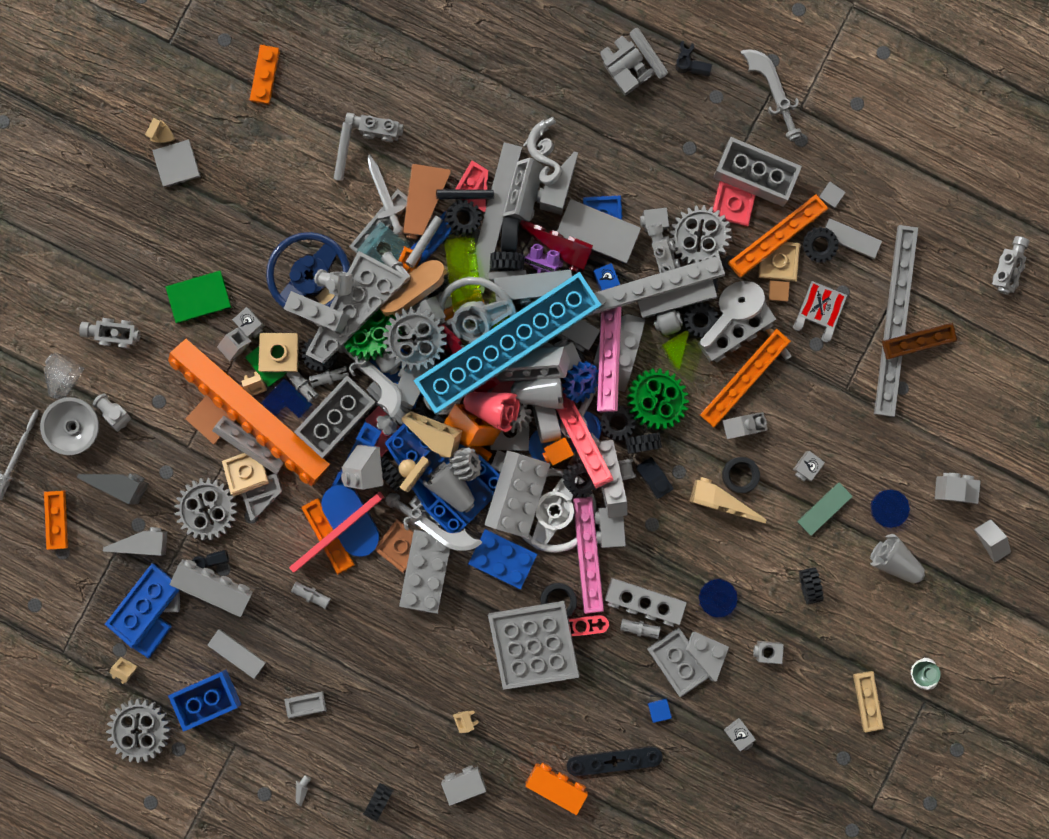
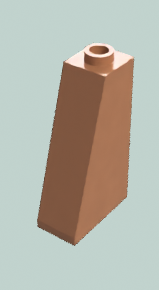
M412 164L403 225V234L406 235V238L417 240L418 237L423 235L438 202V199H436V189L444 188L451 170Z

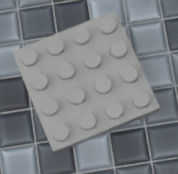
M565 601L488 614L503 690L579 678Z

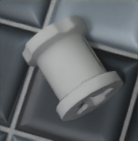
M633 458L618 461L622 480L637 477L633 471Z

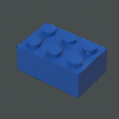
M485 529L480 538L482 544L476 547L468 564L521 590L537 553Z
M227 669L168 695L183 732L242 705Z

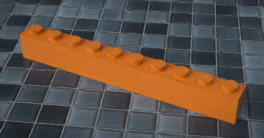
M185 339L170 352L168 361L173 369L179 370L188 382H193L203 395L209 396L218 408H222L227 412L230 419L236 420L241 424L242 429L247 433H251L260 445H265L275 458L282 460L290 471L298 474L302 482L312 487L325 474L330 466L326 460L322 459L311 447L190 341Z

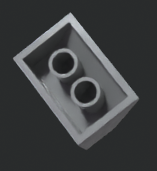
M527 158L516 163L502 217L517 218L519 222L521 220L527 222L532 220L535 212L533 209L534 203L538 200L539 184L542 183L539 175L544 168L535 159Z

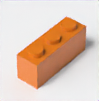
M536 763L525 783V787L577 815L588 796V792L585 790L586 787L579 782L575 784L568 780L569 777L561 772L558 774L551 771L552 768L545 763L541 765Z

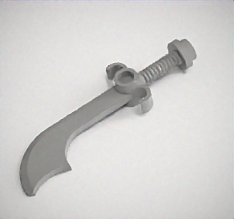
M742 50L741 55L748 62V72H759L768 81L777 105V111H773L771 107L768 108L769 114L772 116L778 113L783 114L789 130L786 133L787 139H790V141L798 140L801 138L800 134L802 132L799 128H795L789 110L796 109L799 103L798 99H795V105H790L775 66L768 56L756 50Z
M342 345L337 351L339 353L345 352L356 362L352 363L349 367L351 374L355 376L353 370L359 368L361 372H364L380 386L382 396L377 405L386 408L390 418H393L401 405V393L398 387L371 362L366 361L364 357L361 360L357 356L353 357Z
M390 493L385 500L387 506L390 508L397 507L408 516L404 519V528L406 530H409L407 523L410 522L415 527H421L444 546L458 551L471 550L482 544L481 540L469 536L465 529L458 533L445 532L422 515L421 511H426L423 505L411 509L400 501V495L397 493Z

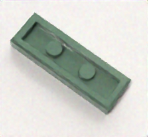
M838 482L797 523L811 536L853 496Z

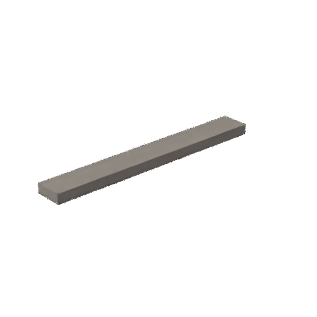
M505 142L503 144L491 189L494 190V199L488 200L468 277L485 279L484 275L490 272V253L496 250L508 193L516 163L519 161L522 147ZM466 285L465 287L466 290H470L471 286V291L484 294L486 288L479 285Z

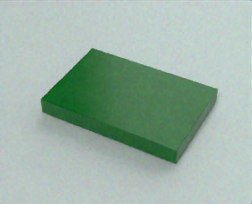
M216 271L165 286L175 323H181L232 308L222 271Z

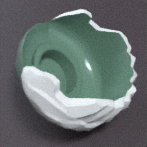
M923 658L912 665L911 676L917 687L924 690H932L937 686L941 678V672L933 660Z

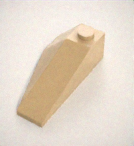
M703 477L700 480H695L689 502L766 523L767 520L717 485L711 484L712 480Z

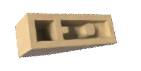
M412 411L402 417L401 421L433 452L439 453L442 457L451 458L453 453L458 451L462 430Z

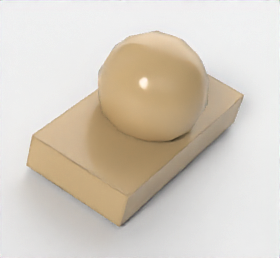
M424 456L417 464L411 459L403 460L398 470L400 475L406 479L400 488L405 492H409L431 464V461Z

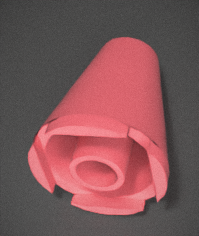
M470 392L463 401L467 411L503 432H508L513 427L510 424L512 420H517L520 409V401L516 399L517 395L513 393Z

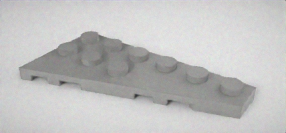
M358 251L347 272L353 274L355 280L352 293L349 295H336L330 308L349 315L344 331L339 333L320 325L306 355L324 364L410 277Z

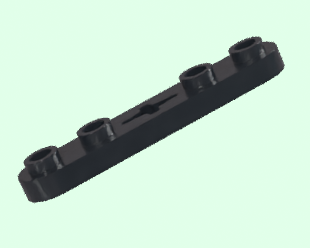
M646 746L574 755L568 759L566 767L571 775L583 776L655 767L661 763L663 756L659 748ZM612 756H616V759H625V761L617 762V766H613L609 762L604 763L605 761L612 760Z

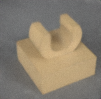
M254 372L255 376L251 378L245 375L242 381L243 388L251 396L267 391L266 384L257 372Z
M120 657L111 667L109 673L112 674L113 679L117 677L124 684L135 673L138 666Z
M475 711L458 712L453 715L459 733L474 730V726L479 722L478 720L471 721L470 716Z

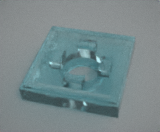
M379 222L356 252L360 251L385 264L381 259L382 256L377 252V246L380 242H387L390 245V252L397 261L404 246L407 248L410 246L400 237L396 236L382 222Z

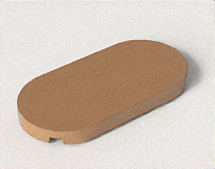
M431 260L415 268L409 273L411 279L408 283L404 284L380 308L381 312L385 316L392 314L395 316L396 312L402 314L403 308L407 311L410 307L442 285L445 280L444 276L447 275L444 265L440 261Z

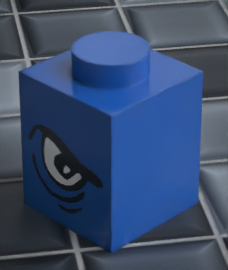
M612 263L593 271L600 291L620 285Z

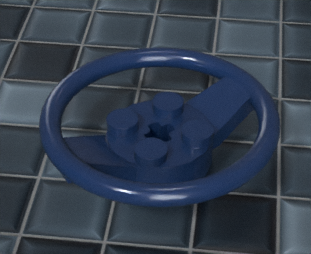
M303 232L286 238L274 249L267 264L266 279L272 297L284 308L291 291L304 297L307 295H318L326 286H317L314 279L311 280L309 278V280H306V274L312 271L315 277V274L320 269L326 270L329 273L337 255L341 261L343 272L347 273L350 269V264L344 250L333 239L319 233ZM301 240H316L324 243L313 256L306 255L294 263L289 274L291 281L279 293L274 281V268L280 254L289 245ZM334 298L324 305L330 307Z

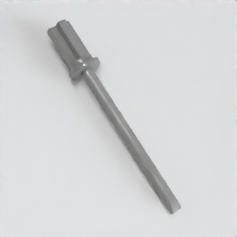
M38 409L33 412L26 431L22 435L5 473H0V500L3 499L11 480H14L10 475L27 441L29 431L38 417Z

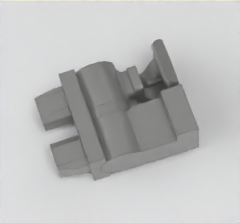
M621 36L614 42L619 51L613 54L609 47H606L600 52V55L604 61V67L624 96L636 89L639 84H642L654 75V70L652 68L648 70L644 67V64L641 62L643 60L641 53L632 41L628 42ZM629 69H635L637 79L631 74Z

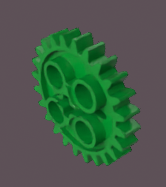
M379 309L343 344L347 352H350L353 357L357 356L359 360L364 357L368 361L370 356L376 360V355L378 354L383 358V352L389 346V344H383V341L388 339V337L383 336V333L389 332L385 326H392L389 319L393 318L396 320V317L393 314L385 316Z
M652 368L649 370V373L645 370L642 375L639 374L636 377L637 380L631 382L634 387L628 389L632 394H629L627 398L632 401L627 406H633L634 409L630 413L637 414L634 418L635 420L642 419L640 425L646 422L647 429L654 425L655 431L659 427L665 430L667 426L671 428L674 426V423L678 424L680 422L679 418L682 419L685 416L682 412L688 410L684 406L689 403V400L684 399L688 393L682 391L686 386L679 385L681 379L677 381L674 379L675 373L669 376V370L662 374L661 368L656 372ZM649 383L654 385L655 391L650 390ZM666 390L671 391L672 398L667 396ZM643 401H647L649 403V409L644 407ZM661 407L667 410V415L662 414Z

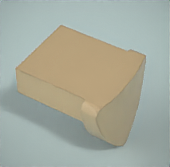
M153 118L145 135L155 143L174 141L175 138L171 129L162 120L159 121Z

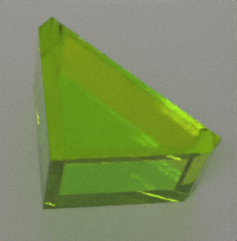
M684 331L660 346L673 369L677 371L681 366L689 334L688 331Z

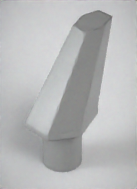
M304 775L300 782L296 781V803L299 806H302L308 791L307 785L311 780L307 775Z

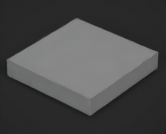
M189 139L152 150L164 188L201 177Z

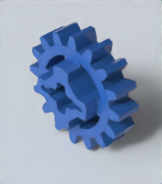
M580 361L578 366H572V371H567L568 377L564 378L566 383L562 384V387L565 388L563 393L566 394L568 399L576 403L578 401L584 402L585 397L589 399L590 393H595L594 389L598 387L596 382L598 381L597 375L599 370L596 369L597 367L587 361L584 363Z

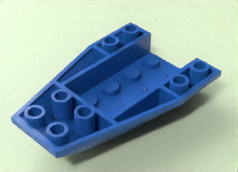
M404 423L385 442L398 466L406 459H411L417 464L423 456L431 461V464L412 489L425 510L448 533L460 532L492 500L500 474L480 455L478 457L482 467L480 475L471 481H466L475 499L474 507L468 512H459L423 485L424 480L426 482L430 480L428 475L443 462L446 464L450 463L449 457H442L439 453L433 452ZM459 444L458 450L467 447L463 446L462 444Z

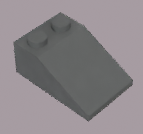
M129 473V475L78 474L77 476L78 479L127 504H139L149 483L144 481L145 477L136 473Z

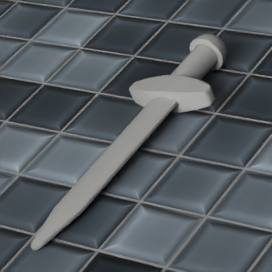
M368 155L369 170L385 208L378 215V219H390L394 228L393 233L396 236H400L403 234L404 228L401 227L397 215L401 214L405 207L404 205H393L379 167L371 155Z

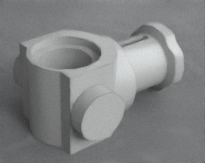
M320 269L314 277L317 286H326L330 294L337 296L351 294L352 288L355 285L353 274L346 272L327 273L326 270Z
M105 393L95 398L92 405L103 412V418L117 432L121 428L126 427L131 417L119 404L109 401Z

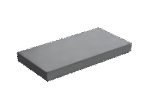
M570 199L557 232L563 235L565 239L571 236L592 244L593 251L627 264L641 227Z

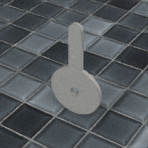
M739 281L731 284L722 292L719 298L722 316L701 339L700 343L703 348L711 347L733 320H749L760 313L765 304V295L758 284L750 281ZM745 299V302L739 303V300Z

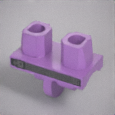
M534 244L524 259V263L532 265L533 269L537 270V273L557 271L559 267L563 266L564 262L560 260V252L550 250L546 255L543 253V246L539 244Z

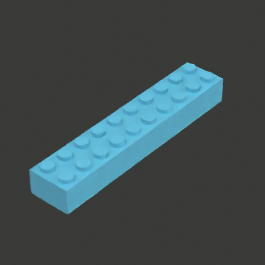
M579 272L413 381L437 415L599 309L601 303Z

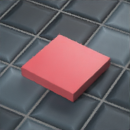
M719 181L713 213L719 210L721 213L719 217L725 215V221L748 227L756 195Z

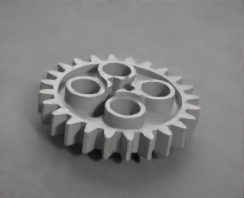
M696 205L695 211L692 212L688 208V214L681 212L682 219L675 218L678 224L671 225L675 231H670V236L673 237L670 241L673 240L675 250H677L676 256L682 255V262L688 259V265H690L693 261L696 263L717 257L720 253L726 255L724 248H730V244L727 242L732 241V237L729 236L732 230L728 228L730 226L729 221L724 222L726 216L719 217L721 214L719 210L713 213V207H710L707 211L705 205H703L702 210H699ZM704 220L702 228L704 235L701 237V250L700 252H697L699 246L698 237L701 233L700 225L701 221ZM691 223L697 224L695 229H688ZM709 225L716 226V228L713 231L707 230V227ZM689 241L695 243L694 246L691 248L685 247L686 243ZM707 243L714 244L711 249L704 248Z
M410 307L408 313L403 308L402 315L396 312V320L393 318L389 319L392 326H385L389 332L383 333V336L388 337V339L383 341V344H389L385 351L392 352L389 358L396 357L395 364L401 361L402 368L408 364L410 370H412L413 365H416L417 370H420V365L422 364L427 369V362L434 365L433 358L440 359L438 352H444L441 345H446V341L441 340V338L447 336L446 333H441L445 327L438 326L441 319L434 320L435 313L429 316L428 309L421 313L420 307H418L417 312H414L412 307ZM421 323H425L429 326V330L427 332H420L418 326ZM400 326H407L410 330L409 333L406 335L401 334L398 330ZM413 334H416V337L418 338L425 337L427 335H432V338L430 339H418L417 343H414L413 340H406L403 342L397 341L398 339H411ZM422 343H429L432 348L425 352L420 346ZM409 345L412 351L409 354H405L401 351V347Z
M200 478L199 484L196 480H193V487L186 484L187 491H180L183 497L176 498L180 501V504L174 506L179 508V512H176L175 515H180L181 517L177 520V523H184L181 529L188 528L187 535L194 532L195 539L201 535V540H205L207 535L209 540H213L214 534L219 538L221 537L220 531L226 534L227 530L225 527H233L230 520L236 521V518L232 516L234 513H238L237 510L233 509L238 503L232 502L236 496L229 495L230 489L225 490V483L219 486V480H215L212 484V478H208L206 483L204 478ZM210 491L215 493V499L212 502L207 498V494ZM199 493L202 494L203 501L199 497ZM192 499H195L198 502V506L195 510H193L190 507V501ZM205 506H210L208 512H203ZM218 508L223 511L221 519L215 516V511ZM201 516L206 521L203 527L198 525V519ZM210 517L214 521V525L211 524Z
M140 698L136 699L135 703L132 699L129 700L128 705L125 702L122 703L121 708L115 709L117 715H110L114 721L107 723L108 726L112 727V729L106 731V733L112 734L107 741L114 742L111 748L117 747L118 749L115 754L122 752V759L129 756V762L133 761L135 757L137 763L141 762L142 757L145 762L148 761L149 755L155 758L156 752L161 753L163 751L160 746H167L164 740L170 738L166 734V732L171 730L170 727H166L170 720H164L167 713L161 714L162 707L156 709V702L148 705V699L144 700L143 703ZM126 716L132 718V725H128L126 723ZM145 716L151 717V725L146 724ZM138 727L139 730H142V733L139 734V731H136L135 728ZM146 735L152 738V744L146 743ZM126 736H130L133 739L132 745L127 744Z

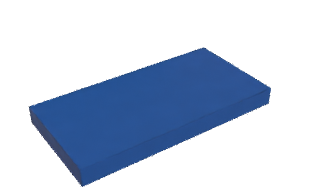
M152 563L105 625L127 645L135 648L180 589L169 585L172 578L156 564Z

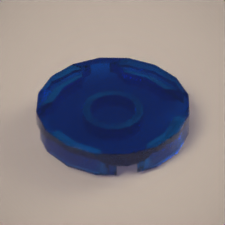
M883 490L876 494L871 501V516L876 523L883 527L893 528L900 526L909 516V502L899 491Z
M713 579L705 583L700 589L699 603L703 611L710 616L725 617L732 613L737 605V592L733 585L726 580Z

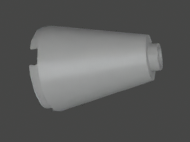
M560 378L524 380L515 383L514 387L511 388V393L517 395L516 399L521 404L564 409L563 387Z
M452 458L448 459L450 463L446 464L443 462L428 475L430 480L428 482L424 480L423 485L459 512H468L474 507L475 499L466 481L459 480L457 475H454V469L451 468L453 466Z
M889 534L885 537L887 540L884 543L880 541L876 545L870 556V559L873 561L870 564L874 568L912 584L923 580L925 569L898 536Z

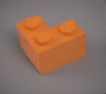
M455 404L444 422L446 425L462 430L461 442L468 447L493 445L501 432L499 429L467 411L464 404Z

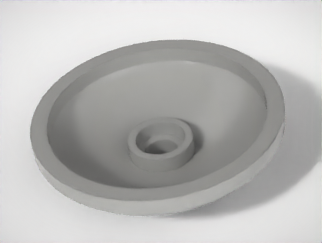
M72 397L62 398L50 404L43 413L40 423L41 435L47 446L59 454H80L90 448L98 436V416L87 402ZM75 423L76 429L72 430L71 425Z

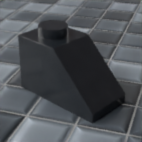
M652 457L636 466L637 471L655 499L661 498L674 489Z

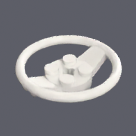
M550 468L547 477H562V475L566 474L563 472L564 469ZM579 476L575 478L576 484H582L583 482H585ZM563 478L560 479L552 492H547L541 496L536 510L538 522L533 537L530 534L528 538L522 537L528 544L541 551L557 553L568 551L577 546L576 538L564 544H547L556 530L566 527L574 515V507L571 502L573 495L565 487ZM587 493V497L592 496L593 498V508L594 512H596L595 497L593 494L590 495L589 493ZM555 505L559 506V515L555 514L552 516L549 508Z

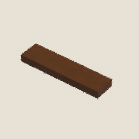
M948 323L883 340L882 345L887 360L956 342L957 337L954 324Z

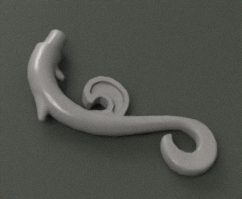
M553 116L546 121L543 119L536 124L523 144L524 147L527 146L530 155L535 160L555 168L554 173L551 175H547L550 171L548 166L541 170L539 179L546 185L555 183L562 174L560 165L546 157L554 149L553 142L549 138H545L538 144L541 150H537L536 147L540 136L549 130V127L556 124Z

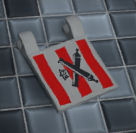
M811 281L793 329L800 331L806 319L826 327L821 340L824 342L830 341L847 295Z

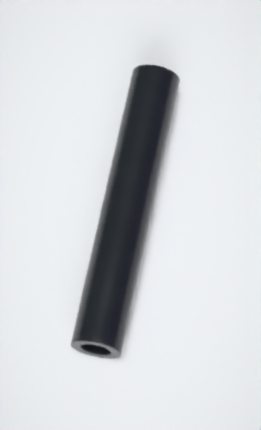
M436 189V199H494V190Z

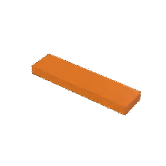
M319 498L301 507L319 541L333 531L322 510ZM338 537L324 548L337 575L355 565Z

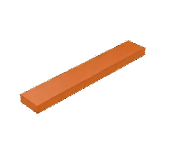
M817 194L730 260L729 266L741 278L825 213L828 207Z
M775 329L703 410L700 416L711 426L715 427L791 341L778 329Z

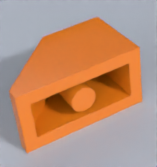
M566 438L545 447V453H543L546 462H551L552 466L574 455Z

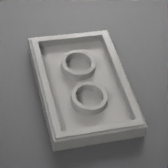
M678 627L648 647L647 650L678 696L681 697L708 679L709 675L704 669L699 667L695 658L691 657L686 651L689 641Z

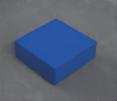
M667 699L648 703L653 723L672 718Z

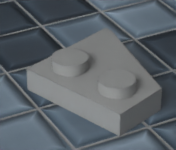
M278 474L267 476L269 484L242 493L250 520H254L283 492Z
M692 632L686 651L691 657L695 658L699 667L704 669L709 675V679L716 682L729 647L697 632Z

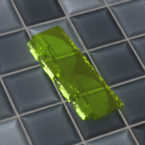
M465 236L445 240L449 283L451 284L466 277H479V272H472L478 270L477 255L471 254L476 252L474 238L467 239ZM465 285L451 293L453 312L455 313L466 302H483L481 290H474L481 286Z

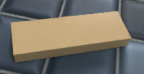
M868 671L853 674L863 732L884 729L874 672Z

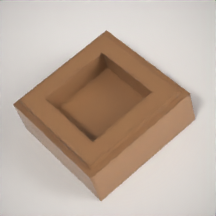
M770 281L768 301L788 302L789 282Z

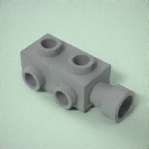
M348 112L345 118V122L352 123V129L354 127L359 128L360 134L367 139L378 137L382 141L392 143L393 140L398 141V137L403 134L404 125L391 119H381L365 115L359 117L355 116L354 113Z
M658 223L648 226L647 231L653 241L652 247L659 267V273L681 267L679 259H675L673 253L676 251L673 240L670 241L669 236L663 237L662 224Z
M1015 236L1012 243L1013 249H1004L992 285L998 289L999 293L1009 295V292L1014 293L1015 289L1019 286L1018 280L1021 272L1025 269L1027 258L1023 254L1029 246V239Z
M102 318V321H96V325H91L90 322H81L79 328L80 337L89 338L94 336V340L99 341V345L111 346V343H116L118 347L130 348V345L136 346V343L140 340L139 327L133 325L132 321L121 320V324L114 323V319ZM108 330H111V336L106 335ZM130 332L129 338L126 339L125 334Z

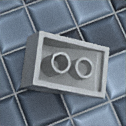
M573 152L561 166L562 174L555 183L545 184L544 189L540 188L537 203H540L541 210L562 215L576 166L578 152Z

